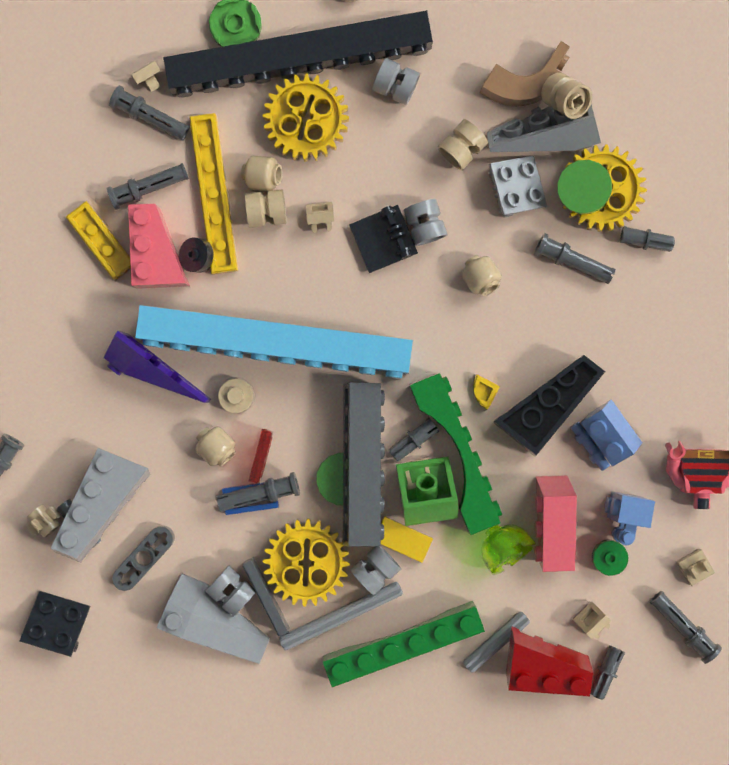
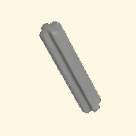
M518 612L464 660L465 667L470 672H475L510 641L512 626L522 631L530 623L528 617L523 612Z

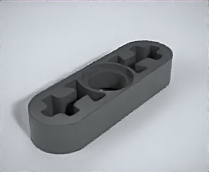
M159 526L153 529L113 574V584L117 589L122 591L132 589L173 545L175 535L171 528ZM157 532L159 534L165 532L168 535L166 537L167 544L163 542L155 550L146 545L147 542L153 545L158 540ZM139 551H147L151 555V562L148 565L144 566L138 563L137 554ZM132 567L137 569L129 578L132 581L131 584L129 582L123 584L120 581L122 579L121 572L125 574Z

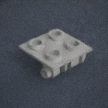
M534 156L489 164L490 171L488 174L491 175L493 185H495L492 189L497 191V194L494 196L499 199V213H502L503 218L512 216L514 213L547 207Z

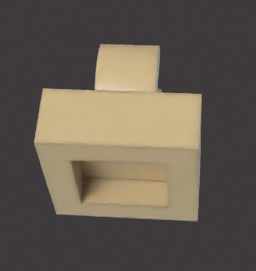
M155 61L132 73L136 83L139 84L145 80L151 92L161 87L154 74L160 71Z
M332 202L306 205L308 225L311 224L313 233H317L318 223H325L327 231H331L332 222H334Z
M697 549L676 561L691 586L715 573L701 549Z
M593 602L573 619L591 639H598L600 637L598 633L604 627L609 629V623L611 622Z

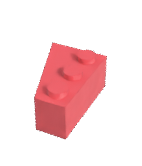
M156 204L128 205L131 286L137 289L190 286L180 264L179 256L175 250L161 209Z
M567 475L536 476L535 510L537 521H535L536 538L538 537V546L534 548L535 562H540L543 572L575 571L577 495Z

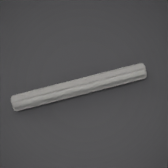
M393 582L381 588L375 595L370 593L284 634L279 639L281 646L284 650L291 649L402 596L403 591L398 582Z

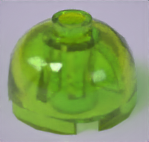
M498 524L488 529L485 533L487 538L482 543V560L491 574L497 575L505 571L502 568L503 565L510 564L513 566L533 549L531 545L536 543L523 528L514 524L500 527Z

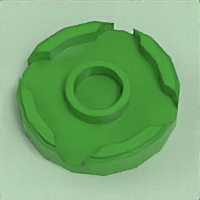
M222 0L216 4L212 14H210L209 29L215 42L221 47L257 41L262 30L261 16L256 6L247 0Z
M578 160L568 165L558 180V195L562 204L570 211L580 215L592 214L601 210L612 193V180L607 169L600 163L592 160Z
M337 453L326 458L317 471V486L320 494L327 501L335 505H343V453Z

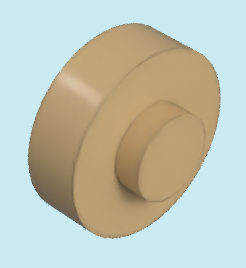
M230 379L221 386L218 398L221 406L226 411L242 413L252 405L254 392L246 381Z

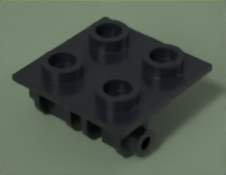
M398 205L384 207L376 214L349 224L369 273L418 254Z
M39 591L19 642L71 657L78 648V638L91 606Z

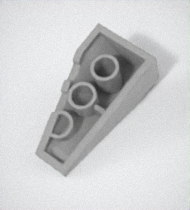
M592 105L583 116L577 119H570L550 106L542 110L540 107L531 110L532 114L523 120L513 119L487 133L490 152L575 151L601 143Z
M182 573L166 604L157 629L260 664L270 638L239 612L232 617L222 608V601L216 602L205 592L210 587L207 583Z

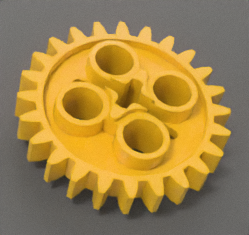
M306 73L304 81H300L296 74L292 84L288 79H284L286 87L282 88L276 85L278 94L269 93V98L273 103L264 104L265 109L270 111V113L263 114V119L270 121L264 125L265 131H272L268 135L269 141L277 139L274 144L275 149L277 150L283 146V155L286 156L291 151L295 161L299 154L303 155L304 162H307L309 155H312L315 161H318V153L320 152L325 157H328L327 148L330 147L336 151L337 147L334 141L343 142L344 139L339 133L348 131V127L342 124L349 122V116L343 115V113L348 111V105H340L344 101V95L335 96L338 92V87L335 86L329 89L330 83L328 79L323 84H320L319 75H316L314 80L310 81L309 75ZM296 96L302 97L304 103L299 107H294L290 104L292 98ZM314 96L315 98L310 108L311 119L306 121L303 139L298 140L303 126L301 117H305L309 98ZM319 104H326L330 107L326 114H319L315 111ZM286 122L296 123V129L293 132H285L283 126ZM313 129H319L323 133L317 140H312L308 137V133Z
M608 144L603 146L602 151H599L598 146L594 145L591 153L585 148L582 150V157L577 154L573 157L574 162L578 160L598 162L606 166L610 177L611 171L617 170L622 174L623 178L622 182H616L611 177L612 193L610 197L614 196L620 200V208H613L608 200L603 207V212L598 210L592 214L582 215L573 211L570 213L569 218L576 215L579 217L577 225L586 221L587 230H590L594 224L596 225L597 232H601L604 225H606L608 231H612L614 223L621 228L624 226L623 219L630 222L633 220L631 213L637 214L640 212L636 204H643L645 202L639 196L647 192L646 188L640 187V184L645 182L646 178L638 177L643 168L635 169L633 167L637 159L628 161V151L619 155L618 146L612 152H609Z
M310 519L306 520L305 526H301L299 520H296L295 528L293 529L288 523L285 524L287 532L283 533L277 530L276 533L279 539L270 538L269 540L274 547L265 548V552L271 555L270 558L263 559V563L270 565V568L264 570V574H272L267 583L277 584L274 593L282 590L284 592L283 601L291 596L292 605H295L298 599H302L303 607H306L308 599H311L314 606H317L318 597L327 602L326 593L330 592L335 596L337 593L334 586H344L339 578L348 577V573L343 571L342 567L350 566V562L344 561L342 558L349 555V552L340 550L344 545L343 541L336 542L339 533L335 532L330 535V525L320 529L321 523L319 520L315 526H311ZM308 538L310 540L309 559L314 561V564L309 565L308 585L303 586L304 566L299 564V561L304 559L305 539ZM295 541L300 544L301 552L298 555L288 554L286 545L289 542ZM318 542L325 543L328 547L326 555L321 557L313 553V546ZM294 568L299 571L300 578L298 581L289 582L285 578V572L288 569ZM321 569L326 572L327 578L323 583L313 581L311 575L315 570Z

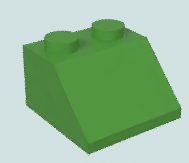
M449 457L396 464L405 526L458 518V498ZM425 467H429L430 474L426 473ZM408 470L412 483H416V488L409 490L405 473Z

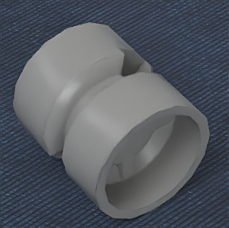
M385 58L376 76L372 90L384 96L392 94L393 100L407 105L415 90L420 73L408 67L402 70L399 63ZM397 79L402 82L401 85L395 84Z
M436 199L422 201L404 209L408 225L413 226L411 235L415 246L428 244L448 235L443 220L438 219L441 212ZM429 217L430 221L421 224V219Z
M375 546L367 553L368 559H361L351 569L356 579L373 595L385 586L384 580L386 578L392 579L401 570L398 563L381 546Z
M228 566L205 592L216 602L222 601V608L234 617L256 591L247 581L240 582V575ZM231 583L235 589L227 596L223 590Z

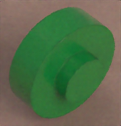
M604 540L599 542L593 549L592 562L601 573L614 576L623 572L627 567L628 552L619 542Z

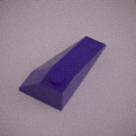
M116 332L103 357L109 362L107 365L109 369L119 376L123 373L200 402L209 403L210 397L128 333Z

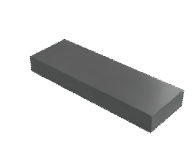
M252 557L246 560L243 568L277 635L281 637L289 632L290 627L255 558Z

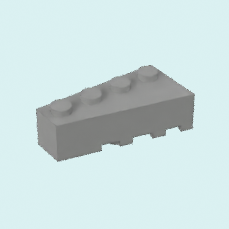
M98 448L51 549L55 553L81 563L103 535L102 533L119 515L118 513L131 500L140 485L149 477L150 472L148 468Z

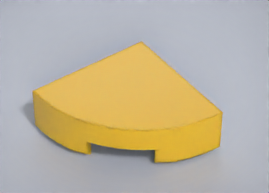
M476 374L473 381L474 396L477 402L484 409L488 410L500 386Z

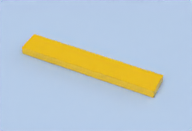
M212 113L191 116L189 119L206 240L211 244L214 254L210 266L211 274L238 271L217 115Z

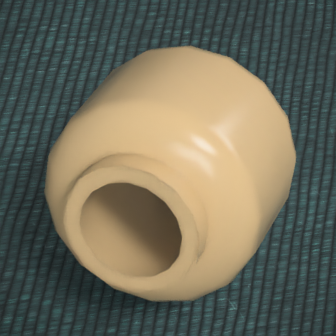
M253 155L247 160L246 164L242 165L241 178L245 180L247 187L251 190L272 191L281 183L282 166L273 157Z
M475 255L465 262L466 267L462 272V278L474 294L487 296L499 288L502 275L490 257Z
M206 427L196 437L199 441L196 445V452L210 466L219 465L222 467L236 453L234 450L235 441L221 427H214L211 430Z

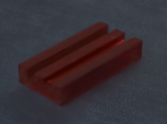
M262 429L249 482L258 484L262 480L274 435L271 430Z

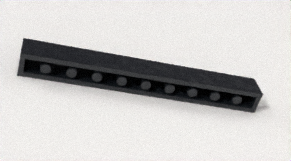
M426 10L163 57L170 92L173 96L177 95L179 98L193 95L192 92L203 90L204 93H212L218 91L219 87L240 88L247 82L255 81L257 84L270 82L271 78L280 76L282 79H291L297 73L308 72V74H318L323 72V69L334 67L335 70L348 68L349 64L360 62V65H369L376 62V59L381 58L397 60L402 55L412 53L413 56H420L432 49L433 39Z

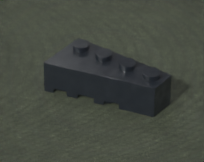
M583 355L496 419L494 424L536 457L606 371Z

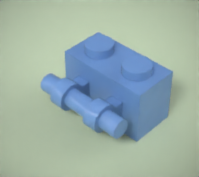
M612 399L590 412L581 423L577 422L570 427L576 435L574 438L578 444L582 443L590 454L589 459L593 464L596 463L601 471L608 468L610 464L613 467L634 455L642 444V441Z
M611 491V497L606 498L604 510L605 513H608L607 518L619 523V526L615 527L612 531L613 539L623 545H631L635 540L637 526L651 528L655 501L640 496Z

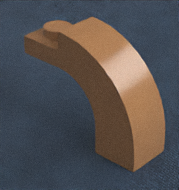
M561 41L545 67L529 76L515 75L496 64L484 82L480 94L496 103L507 106H526L541 101V91L545 81L555 73H562L560 71H562L570 58L565 55L570 46Z

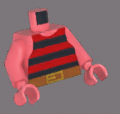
M678 441L677 448L673 449L670 442L666 443L665 447L669 453L667 455L666 472L672 482L681 492L694 493V509H710V494H724L725 489L729 487V450L685 449L681 441Z

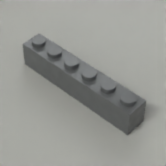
M349 382L344 384V546H381V540L384 539V525L381 524V513L384 512L385 504L384 498L381 497V486L384 485L385 475L384 471L381 470V459L384 458L385 447L381 443V432H384L385 420L381 416V406L385 402L384 390H381V383Z

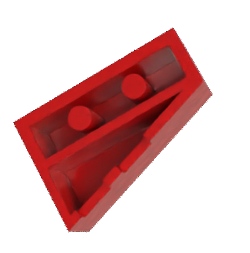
M511 627L506 667L509 691L590 697L593 670L588 655L559 644L557 646L543 641V638L535 635L532 637L520 632L518 628Z

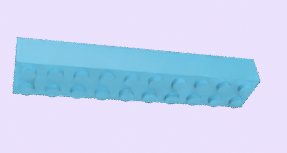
M139 305L135 338L143 340L142 345L163 348L165 343L170 344V349L190 352V347H197L196 352L216 355L217 350L224 351L225 356L243 358L244 353L251 354V359L269 362L270 357L278 358V362L289 365H296V360L305 361L306 367L322 368V364H330L333 370L345 372L349 371V367L359 368V373L375 375L376 370L385 371V377L400 379L403 374L409 373L413 340L142 305Z

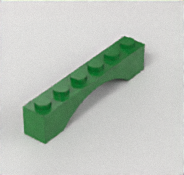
M439 373L409 385L418 409L437 421L450 435L458 449L464 476L463 494L459 510L468 533L473 535L500 524L499 516L502 515L497 500L492 502L488 492L492 491L488 477H482L478 467L482 466V462L477 451H471L468 442L472 441L467 426H461L458 417L462 416L457 401L452 402L448 393L452 391L447 376L442 378Z
M471 601L449 609L403 631L323 656V665L333 688L483 633L485 630L476 605Z

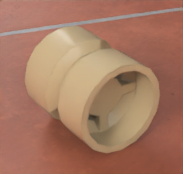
M564 73L551 75L542 87L541 96L543 102L570 119H577L583 116L591 106L592 92L590 88Z
M463 119L453 130L454 136H447L438 146L440 153L446 160L461 171L473 160L472 154H479L488 144L485 135L466 119Z
M283 189L268 191L266 195H262L261 192L245 193L249 228L263 227L266 222H270L271 225L287 224Z

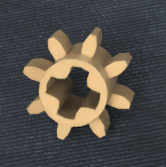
M41 505L27 516L30 524L26 528L34 537L41 534L45 538L60 526L57 519L61 514L54 506L47 509L44 505Z

